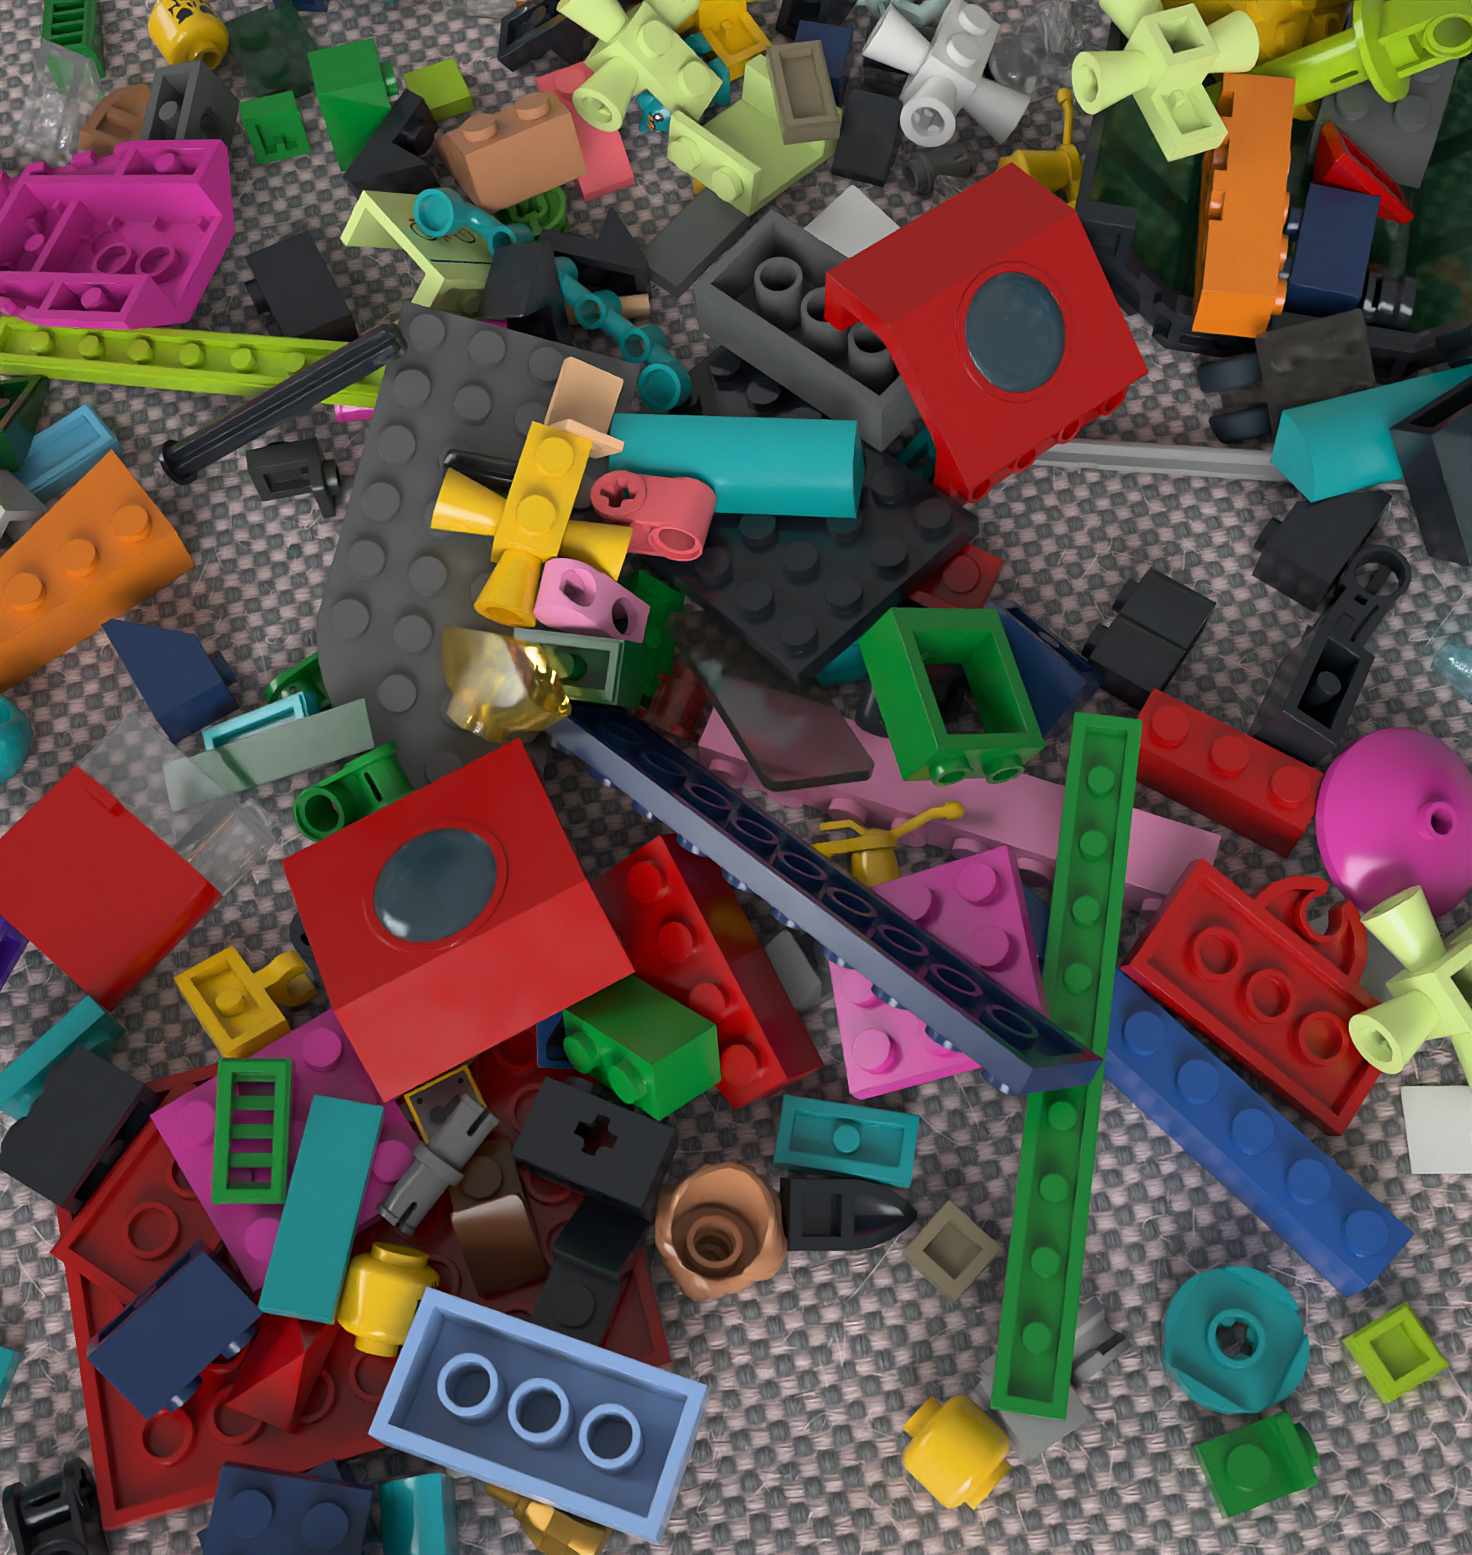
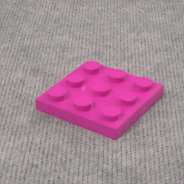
M1007 845L869 887L1050 1020L1016 854ZM828 960L849 1092L852 1096L863 1100L982 1067L965 1053L949 1050L933 1041L925 1032L927 1024L909 1010L892 1007L876 997L871 991L873 983L857 970L841 967Z
M331 1008L248 1058H292L295 1060L287 1194L314 1094L384 1107L385 1118L356 1231L357 1235L384 1218L375 1208L379 1202L386 1198L416 1159L412 1151L419 1144L420 1140L395 1100L391 1099L386 1103L383 1102ZM217 1076L152 1113L150 1117L252 1292L258 1298L261 1296L285 1204H211ZM238 1082L237 1096H275V1082ZM235 1110L234 1124H274V1110ZM233 1139L232 1153H272L273 1139ZM272 1167L231 1168L230 1182H271Z

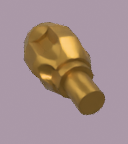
M490 1483L487 1484L484 1494L514 1511L513 1518L521 1522L520 1526L537 1550L545 1555H600L613 1528Z

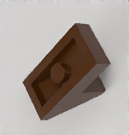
M507 1136L480 1144L461 1169L465 1177L457 1187L451 1184L448 1186L454 1213L450 1214L451 1222L479 1297L548 1275L518 1166L511 1156L512 1145Z

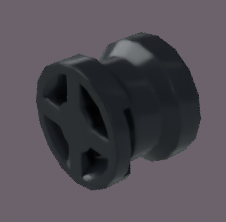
M1367 269L1362 295L1354 311L1353 323L1367 326H1384L1386 329L1405 332L1415 303L1417 277L1415 275L1403 274L1397 279L1387 278L1383 276L1380 270Z

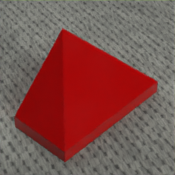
M1331 120L1326 123L1320 131L1312 184L1380 196L1378 218L1406 224L1415 216L1400 185Z
M267 1313L225 1406L293 1433L341 1327L337 1321V1313L334 1325Z

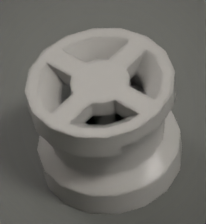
M1094 1297L1078 1309L1070 1379L1075 1388H1078L1133 1345L1123 1332L1113 1331L1104 1320L1105 1308L1097 1297Z

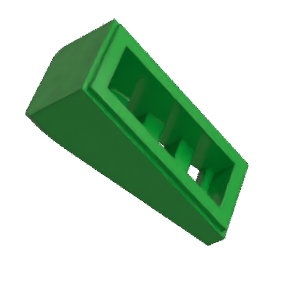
M44 0L40 43L41 62L53 86L106 78L100 0Z
M218 1058L211 1204H285L288 1187L295 1060L292 1058ZM238 1082H275V1096H237ZM235 1110H274V1124H234ZM233 1139H273L272 1153H232ZM272 1167L271 1182H230L231 1168Z

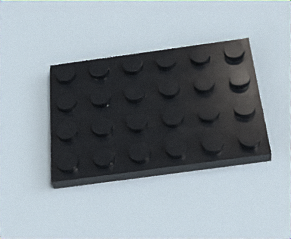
M723 345L719 346L688 371L691 380V392L683 405L665 412L654 411L645 405L635 413L833 420ZM861 438L865 473L857 518L714 512L703 552L697 559L676 561L662 556L635 553L800 688L868 631L891 607L899 604L979 534L978 517L887 452H880Z

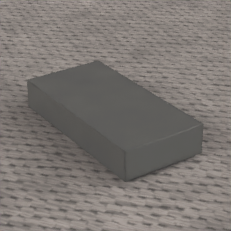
M705 187L641 250L648 261L650 280L676 298H679L749 228V217L730 203L719 198L708 187Z

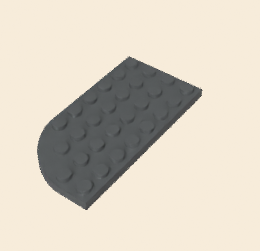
M404 301L397 325L401 328L403 337L408 343V349L403 356L386 365L318 613L316 635L319 667L324 689L332 708L365 698L375 748L395 740L399 747L395 752V756L413 788H422L519 737L529 756L533 755L543 774L550 744L547 742L549 734L528 719L537 697L541 695L506 691L514 627L490 620L474 609V603L497 563L490 561L495 536L431 529L434 509L443 484L442 472L445 455L450 449H458L519 461L532 421L544 424L563 361L568 357H574L623 379V385L614 413L629 414L641 365ZM611 419L610 426H609V429H608V432H607V435H609V436H610V430H611L612 419ZM609 455L597 459L588 458L569 520L594 523L603 522L602 517L595 512L590 496L594 483L604 474L609 473ZM537 618L535 627L528 628L563 633L544 625ZM370 749V750H367V751H364V752H360V754H361V755H364V754H366V753L372 751L373 749Z

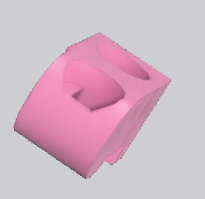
M554 558L547 561L544 565L533 613L541 623L563 633L642 643L650 606L605 573L598 572L586 563L574 559ZM628 618L627 630L622 635L616 629L613 620Z

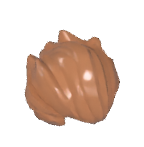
M717 1158L711 1164L702 1162L695 1170L687 1172L672 1186L661 1187L658 1190L657 1207L654 1212L655 1247L659 1251L661 1262L666 1268V1273L680 1287L682 1295L690 1297L694 1302H699L709 1298H722L726 1293L730 1295L733 1293L742 1294L755 1281L772 1278L782 1267L786 1257L788 1238L785 1237L782 1224L780 1199L774 1188L767 1184L765 1176L756 1174V1170L752 1165L746 1166L741 1164L739 1159H731L723 1163Z

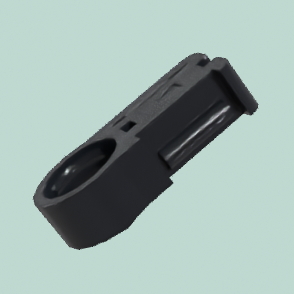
M1372 545L1361 549L1352 558L1346 573L1339 581L1333 593L1335 595L1315 624L1313 626L1307 625L1301 641L1323 622L1358 646L1364 648L1390 610L1401 602L1410 585L1412 574L1406 557L1398 550L1386 545ZM1368 563L1381 564L1365 589L1361 588L1356 580L1357 568ZM1391 572H1394L1399 581V588L1390 595L1375 596Z

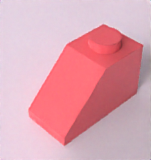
M582 61L536 78L538 92L546 93L551 90L571 112L588 174L574 179L573 182L585 203L633 185L635 181L619 130L614 132L599 130L587 123L574 108L572 102L574 91L594 74Z

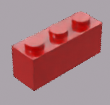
M1154 688L1137 719H1142L1143 721L1136 781L1287 859L1316 811L1318 793L1325 774Z

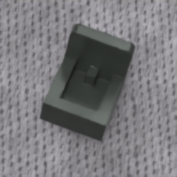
M316 437L293 442L277 441L265 447L245 450L247 469L262 502L313 492L323 518L336 516L333 495L342 494L339 469L335 458L325 460Z

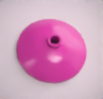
M1402 727L1381 729L1360 736L1349 743L1336 756L1323 778L1316 804L1317 842L1321 858L1331 880L1346 899H1351L1356 908L1364 914L1391 896L1417 885L1422 887L1434 920L1447 914L1465 898L1472 888L1471 772L1457 753L1447 744L1429 733L1417 729Z

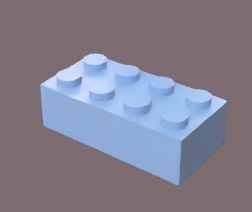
M426 1287L368 1434L386 1446L660 1546L710 1397L708 1386Z

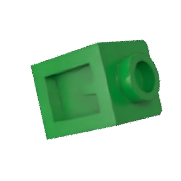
M293 90L238 103L241 119L258 165L312 153L300 106L297 105Z
M1286 1410L1192 1447L1222 1519L1233 1517L1296 1491L1305 1490L1319 1484L1313 1469L1319 1466V1456L1314 1442L1303 1424L1300 1422L1293 1424Z

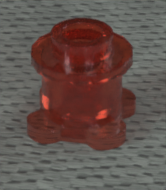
M674 665L670 676L658 671L656 677L662 680L648 710L638 707L635 716L683 739L697 743L701 735L693 732V729L706 700L713 702L715 698L704 692L709 680L677 665Z

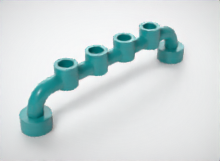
M448 187L426 189L417 196L414 203L413 214L418 228L430 237L454 235L464 226L487 241V247L492 256H494L496 246L510 243V238L512 243L534 241L532 231L525 224L513 223L504 225L483 209L464 202L455 190ZM564 256L554 257L563 300L575 309L578 322L584 328H600L619 343L620 352L628 362L634 364L644 362L648 365L641 372L638 379V392L643 403L648 408L657 412H665L683 405L691 392L690 376L679 360L665 349L666 337L663 331L653 324L636 327L621 315L622 304L614 292L602 290L592 293L577 281V267L571 259ZM597 304H598L599 307H600V311H601V314H600V315H599L598 312H597V308H596V305H597ZM641 337L645 342V350L641 346Z

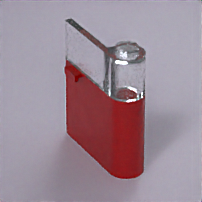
M132 710L0 838V915L111 1013L278 842L271 830L278 823L252 798H248L241 804Z

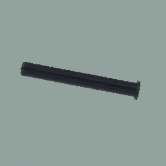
M395 323L381 324L181 441L167 440L158 449L161 467L167 476L179 485H188L194 482L198 471L403 356L408 349V343L403 337L401 328Z

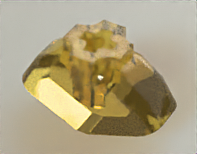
M443 626L440 657L446 684L453 694L448 704L449 709L446 715L461 728L476 733L486 741L504 744L510 732L545 730L571 714L572 707L547 651L537 643L496 633Z

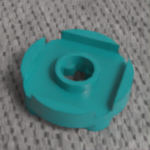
M1243 1265L1210 1269L1189 1278L1171 1296L1163 1312L1160 1324L1161 1346L1159 1351L1160 1360L1164 1368L1172 1375L1177 1386L1190 1399L1206 1409L1225 1415H1253L1286 1399L1296 1389L1304 1376L1309 1361L1310 1346L1308 1333L1304 1335L1303 1323L1297 1314V1311L1300 1309L1291 1293L1268 1274ZM1235 1321L1242 1323L1246 1327L1243 1339L1252 1345L1249 1356L1239 1352L1232 1358L1224 1355L1220 1351L1222 1342L1215 1337L1217 1326L1228 1329Z

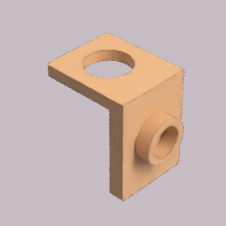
M574 357L565 358L544 425L594 441L589 455L593 459L622 452L625 442L607 435L623 385V379Z

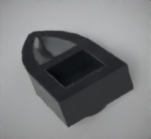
M780 1177V1203L785 1237L788 1238L787 1251H855L872 1248L895 1238L917 1220L918 1212L904 1198L892 1190L875 1183L849 1178Z

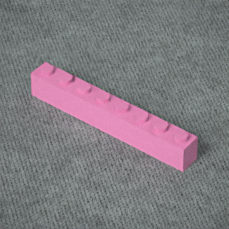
M724 680L698 744L700 764L732 788H741L743 785L767 792L772 800L788 807L799 808L805 804L827 811L828 815L835 821L852 819L862 825L867 824L888 831L930 808L945 806L947 801H959L965 808L962 818L954 821H947V818L934 819L897 839V841L914 847H922L927 843L951 851V855L957 860L1007 845L1016 854L1022 882L1038 887H1047L1053 884L1065 786L1023 773L1010 781L999 784H989L985 778L964 779L947 786H935L932 780L903 781L889 738H882L863 731L854 720ZM1133 808L1122 907L1140 912V916L1149 922L1190 861L1203 858L1213 866L1221 835Z

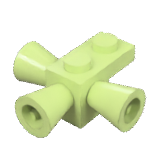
M560 0L556 8L557 11L599 38L584 61L594 74L575 90L572 95L574 108L587 123L602 131H617L622 125L631 97L646 88L671 114L679 110L695 122L699 121L723 81L677 35L675 30L698 10L700 0H643V2L626 13L618 0Z
M1099 0L1100 8L1129 41L1123 51L1080 52L1075 57L1072 66V86L1080 107L1088 114H1096L1132 94L1168 162L1218 148L1228 134V131L1205 91L1202 82L1208 73L1248 72L1254 67L1259 53V38L1255 24L1250 16L1243 11L1237 10L1206 26L1194 3L1164 10L1161 0Z
M1420 885L1413 886L1379 903L1360 919L1369 931L1406 968L1385 983L1394 998L1354 1015L1349 1021V1033L1360 1054L1372 1066L1388 1074L1399 1073L1425 1040L1450 1036L1472 1092V919L1442 940L1422 887Z

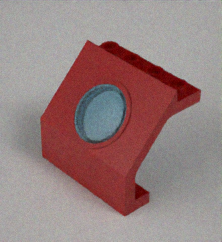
M1012 162L826 272L824 319L839 332L861 321L883 341L934 441L936 464L933 486L962 507L967 503L974 504L979 502L989 493L993 486L1013 473L1020 474L1034 463L1038 456L1056 444H1066L1077 435L1082 427L1100 415L1107 416L1113 413L1125 399L1127 387L1149 373L1076 210Z
M520 737L281 860L333 1012L384 1103L635 972L633 958L622 937L616 933L549 798L544 786V776L533 755L529 756Z

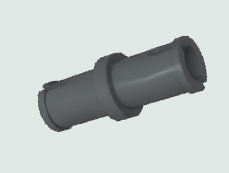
M467 1093L463 1094L462 1100L427 1144L423 1141L419 1142L412 1151L416 1159L386 1198L379 1202L375 1208L394 1226L398 1223L400 1225L399 1229L409 1236L415 1233L416 1227L449 1184L455 1187L458 1186L465 1177V1174L461 1171L462 1167L493 1127L497 1126L501 1121L485 1106L479 1105Z

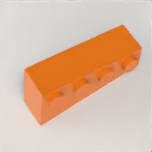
M1224 73L1215 109L1228 134L1218 148L1204 151L1202 159L1191 331L1263 339L1270 316L1281 315L1286 297L1287 279L1278 278L1279 271L1283 270L1288 249V235L1282 234V230L1286 222L1290 201V193L1286 191L1291 162L1290 140L1296 78L1243 73Z
M112 449L0 558L1 694L102 628L101 624L118 618L195 567L176 530Z

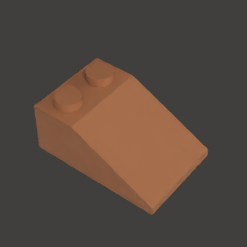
M551 90L546 93L533 92L523 95L516 100L514 106L494 114L474 115L465 120L462 127L434 139L431 145L433 152L473 203L489 214L498 212L588 174L571 112Z

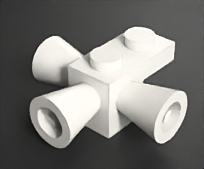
M951 0L942 14L931 43L890 4L879 19L861 52V55L909 73L899 100L903 102L900 125L904 134L912 142L920 146L937 147L949 141L954 134L956 115L961 108L1001 145L1015 129L1029 104L1030 95L982 77L1000 24L992 20L983 8L975 4H968L964 0Z

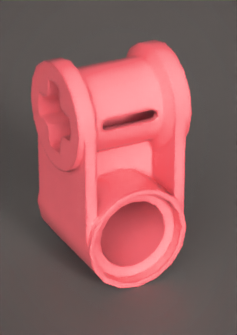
M625 470L604 474L594 483L590 496L595 512L602 517V524H619L620 526L634 527L627 553L662 556L676 561L695 560L702 554L717 501L714 491L699 480L688 477L668 478L635 474ZM623 488L628 489L630 499L625 498Z

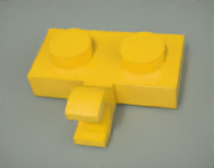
M231 945L173 977L182 997L223 1058H248L292 1032L286 1018L276 1005L299 1006L308 1002L317 994L315 986L304 973L308 970L306 964L295 950L280 954L265 968L253 974L234 946Z

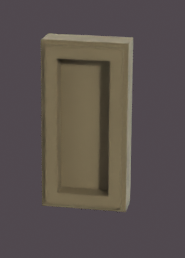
M821 40L766 46V64L784 145L838 139L840 137V121Z

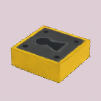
M467 1064L404 1095L426 1144L462 1100L461 1097L464 1093H467L479 1105L482 1104L488 1109ZM494 1126L489 1134L497 1131V1126Z

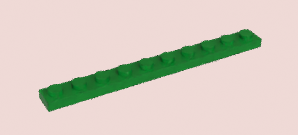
M1076 711L1074 712L1042 982L1050 1020L1104 1060L1088 1085L1027 1094L989 1409L1062 1422L1066 1421L1143 721L1142 719Z

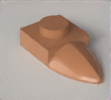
M142 83L126 86L103 98L80 130L78 149L83 151L93 150L98 157H105L114 154L113 151L116 144L140 140L151 93L148 85Z

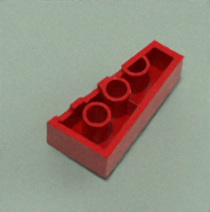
M678 833L659 835L590 883L616 933L622 937L633 958L635 972L632 975L716 1024L721 1081L715 1084V1086L736 1110L779 1093L825 1065L729 883L722 877L720 866L711 858L696 855L679 845L676 841Z

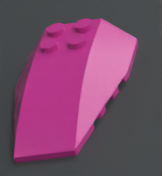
M221 139L132 140L116 144L113 151L114 154L99 158L93 150L75 153L70 161L72 164L51 168L46 161L27 164L20 176L12 178L4 170H1L0 312L39 326L133 330L189 322L235 233L227 146Z

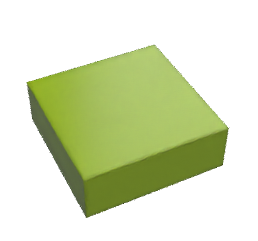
M454 58L403 74L406 88L424 98L436 122L474 109L471 94Z
M1407 1301L1342 1339V1342L1383 1404L1394 1401L1450 1366Z

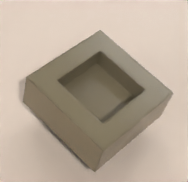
M948 1200L903 1250L901 1256L947 1299L955 1304L1001 1252L1002 1247L953 1202Z

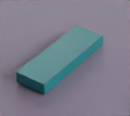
M314 1094L258 1304L261 1312L334 1325L385 1118L384 1107Z

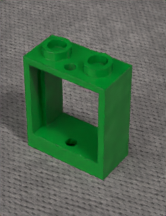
M891 607L858 640L903 781L932 780L935 786H947L964 779L985 778L989 784H999L1021 775L1025 770L1023 765L1046 747L997 609ZM924 664H962L986 734L947 735Z

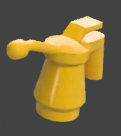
M1061 88L1056 94L1058 105L1063 107L1065 113L1062 145L1058 146L1056 150H1016L1012 155L999 159L997 170L1011 162L1049 191L1054 192L1062 188L1068 199L1067 204L1075 210L1084 163L1081 162V157L1072 144L1075 113L1072 105L1074 96L1070 89ZM1098 178L1096 180L1094 195L1099 189H1101L1098 182Z
M947 801L945 806L930 808L890 831L880 828L868 829L852 819L819 823L820 831L852 828L862 836L810 845L831 860L832 856L852 853L850 874L867 887H872L902 877L893 848L898 847L897 839L934 819L947 818V821L958 820L963 817L965 808L959 801Z

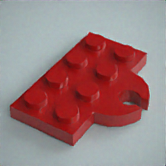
M1199 858L1190 861L1118 968L1327 1136H1342L1382 1072L1372 1066L1360 1054L1349 1033V1021L1354 1015L1382 1004L1359 985L1367 963V933L1363 923L1360 921L1361 917L1358 909L1351 899L1336 902L1328 910V927L1326 932L1320 935L1310 927L1307 921L1306 910L1313 898L1326 894L1330 882L1318 877L1293 875L1259 886L1249 896L1205 859Z

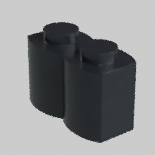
M1150 567L1140 582L1132 578L1127 580L1112 606V611L1118 613V615L1109 627L1101 623L1095 627L1082 649L1081 656L1087 658L1092 666L1107 677L1099 688L1141 711L1154 688L1162 692L1166 690L1177 670L1206 628L1217 603Z

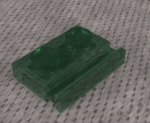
M282 0L283 6L271 11L266 5L224 22L229 32L228 50L255 99L292 90L295 99L312 93L310 87L314 86L307 52L316 51L318 48L291 0Z

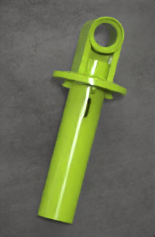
M1354 0L1352 28L1242 73L1296 78L1293 109L1369 79L1378 94L1385 101L1393 103L1406 97L1410 86V75L1451 59L1464 57L1472 52V0ZM1222 81L1204 88L1214 107H1216Z

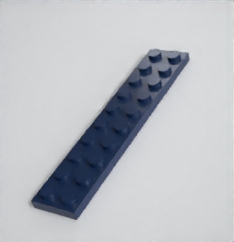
M546 696L537 697L528 719L549 734L547 742L552 747L567 755L579 757L591 766L588 773L592 778L611 788L621 789L633 799L631 806L636 812L653 821L665 823L678 833L676 841L683 848L696 855L709 857L724 868L722 877L728 883L743 891L756 893L772 906L769 911L776 920L790 928L806 931L821 943L819 950L828 960L841 967L857 970L873 983L871 991L880 1000L892 1007L909 1010L926 1023V1034L937 1044L955 1052H963L983 1067L981 1075L990 1085L1006 1094L1020 1096L1091 1083L1104 1059L622 706Z

